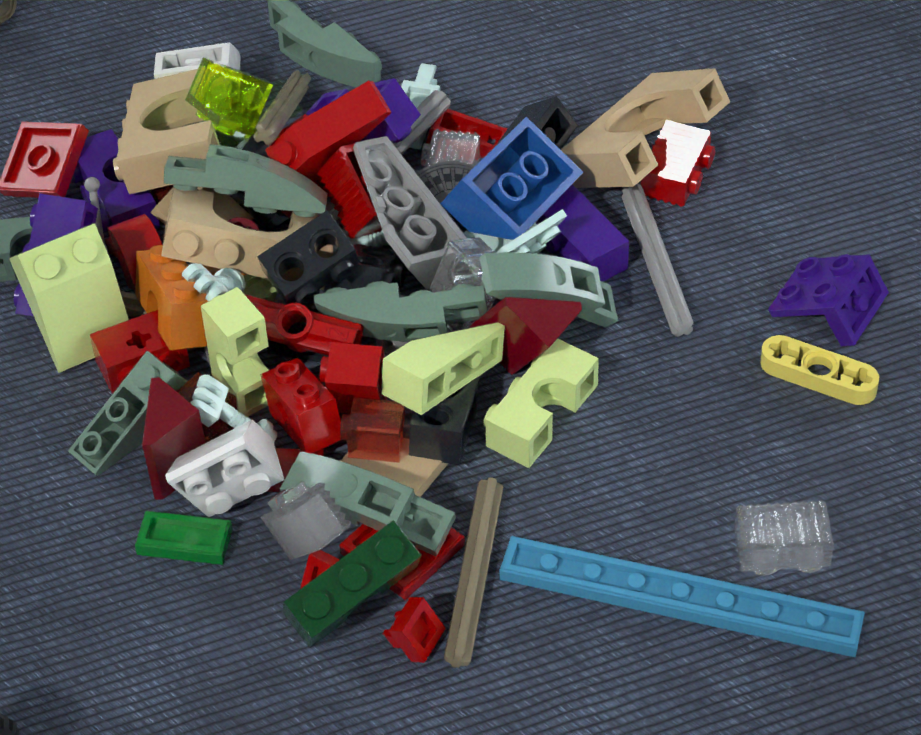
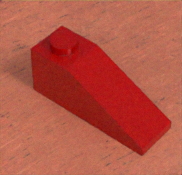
M368 80L290 126L265 151L270 159L296 170L315 182L321 177L317 175L318 170L340 146L360 142L392 112L375 83Z

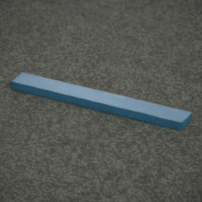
M515 536L510 538L499 571L500 580L854 658H856L865 614L864 611Z

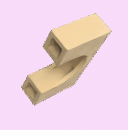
M221 64L133 84L130 100L126 102V118L122 120V137L118 138V154L113 159L116 177L119 181L124 180L129 194L172 185L163 184L164 167L168 156L206 159L210 144L220 145L212 121L208 119L229 115L232 94Z
M716 69L651 73L561 149L583 171L573 185L576 188L634 187L658 166L645 135L663 128L666 120L680 124L707 123L730 103Z
M173 188L161 256L219 269L233 268L243 274L268 279L260 266L257 256L319 215L301 217L295 215L292 211L288 230L281 232L256 231L234 225L219 217L213 210L214 193L198 189L184 191ZM333 245L322 247L318 255L323 258L332 257ZM300 268L289 269L284 274L283 279L287 281L298 280L304 271Z

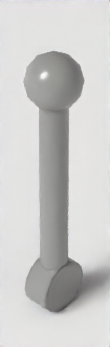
M89 177L85 180L84 186L89 191L91 204L98 208L95 225L107 250L97 194L100 182L95 177Z

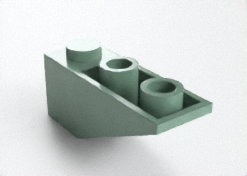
M146 351L68 452L92 473L99 476L143 443L151 378L160 377L187 401L193 396L196 387L149 351Z

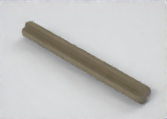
M297 70L291 74L255 126L257 131L253 137L257 143L263 140L266 145H271L275 141L309 89L308 83L311 77L308 73L302 75Z
M489 477L488 480H480L477 485L444 653L445 661L450 663L453 668L468 666L472 659L503 494V485L492 477Z

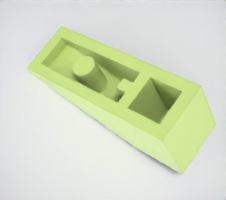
M497 322L408 342L383 358L381 368L382 395L420 415L424 414L502 361L505 325Z

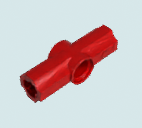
M245 295L265 317L268 340L285 344L294 352L309 350L329 356L331 342L360 345L362 343V324L312 312L300 303L284 305ZM299 321L307 323L304 330L300 333H288L289 328L294 323Z

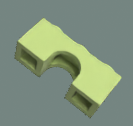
M236 287L201 305L212 377L229 388L225 402L248 417L268 406L260 374L269 370L263 364L257 352L269 347L265 317L244 293Z
M557 338L547 350L533 359L531 367L522 377L518 376L513 380L507 395L498 405L493 404L487 411L483 422L484 427H486V447L530 468L552 441L553 413L541 407L559 405L576 413L598 386L599 358Z

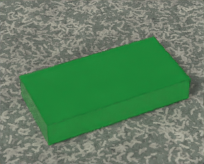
M145 511L135 543L136 553L142 556L223 565L233 530L231 520Z

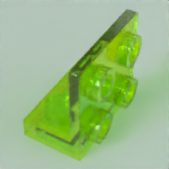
M203 57L185 101L197 109L196 116L206 121L211 120L215 130L229 136H233L235 131L245 134L244 138L246 139L257 131L255 126L259 122V117L273 84L265 79Z

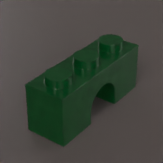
M393 520L285 600L282 613L308 647L311 648L344 623L347 617L359 605L379 591L381 594L417 568L422 555Z

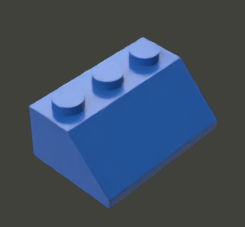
M525 117L461 179L440 204L469 232L514 240L525 233L581 176L583 171L533 122Z

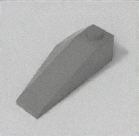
M387 136L355 142L353 150L386 241L426 290L458 282L475 249Z

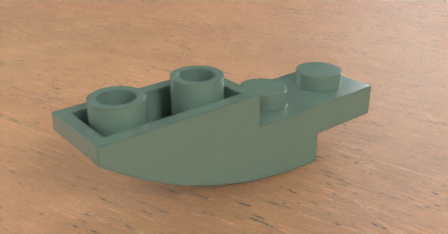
M267 0L270 26L278 32L280 51L294 62L322 77L353 87H358L368 80L373 82L381 81L382 64L375 52L369 51L361 45L352 33L346 32L335 22L323 28L318 21L312 20L302 12L295 2H290L289 0Z
M210 144L206 159L168 156L164 167L163 184H173L174 188L184 191L196 190L198 187L214 188V191L220 194H235L238 190L245 191L244 206L253 207V210L259 213L268 214L275 213L277 210L293 211L297 216L314 217L317 213L322 214L326 211L327 192L296 170L276 160L253 152Z
M485 253L479 257L483 274L482 283L486 294L501 300L505 297L577 301L581 302L582 310L576 317L605 328L618 321L611 285L600 281L597 267L567 258L533 253Z
M378 281L370 283L363 288L347 290L346 288L338 287L329 289L325 293L314 295V303L319 314L362 324V336L400 342H410L448 333L447 324L478 320L488 311L483 285L461 284L447 291L431 292L420 290L411 293L409 296L401 297L398 283L389 284Z
M301 451L280 488L281 492L358 527L362 523L379 531L394 520L415 548L435 557L438 555L456 519L455 512L415 495L413 488L342 461Z

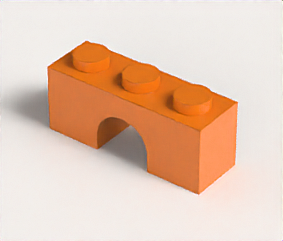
M163 245L153 246L150 250L136 251L135 295L146 313L158 310V332L169 350L207 346L201 305L208 302L205 299L207 294L199 293L193 287L195 282H188L182 276V272L188 267L186 261L162 257Z

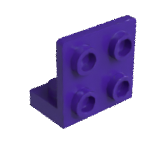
M845 254L826 258L809 257L797 264L795 271L784 287L780 289L768 311L772 317L824 315L840 346H854L889 291L870 254L853 256Z

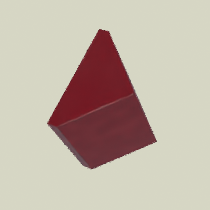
M505 297L472 323L469 328L497 322L505 325L502 361L499 363L513 375L556 341L581 312L582 305L581 302Z
M156 377L150 380L142 447L154 499L163 500L176 490L167 483L165 476L176 458L205 444L199 410L160 377Z

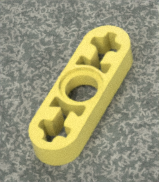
M784 335L769 337L762 345L761 367L771 376L855 405L868 404L877 395L879 374L869 364ZM779 354H784L780 359L777 358ZM799 360H801V366H798ZM819 364L826 366L831 372L826 375H816L810 372L808 368ZM838 373L841 374L840 380H837ZM858 381L863 382L860 386H855Z

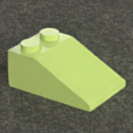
M95 223L9 258L58 373L95 358L90 338L91 333L129 320L112 262Z

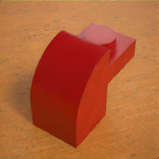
M146 214L107 227L110 237L105 239L109 254L118 258L127 286L134 291L136 287V251L150 250L153 246L163 245L153 223Z

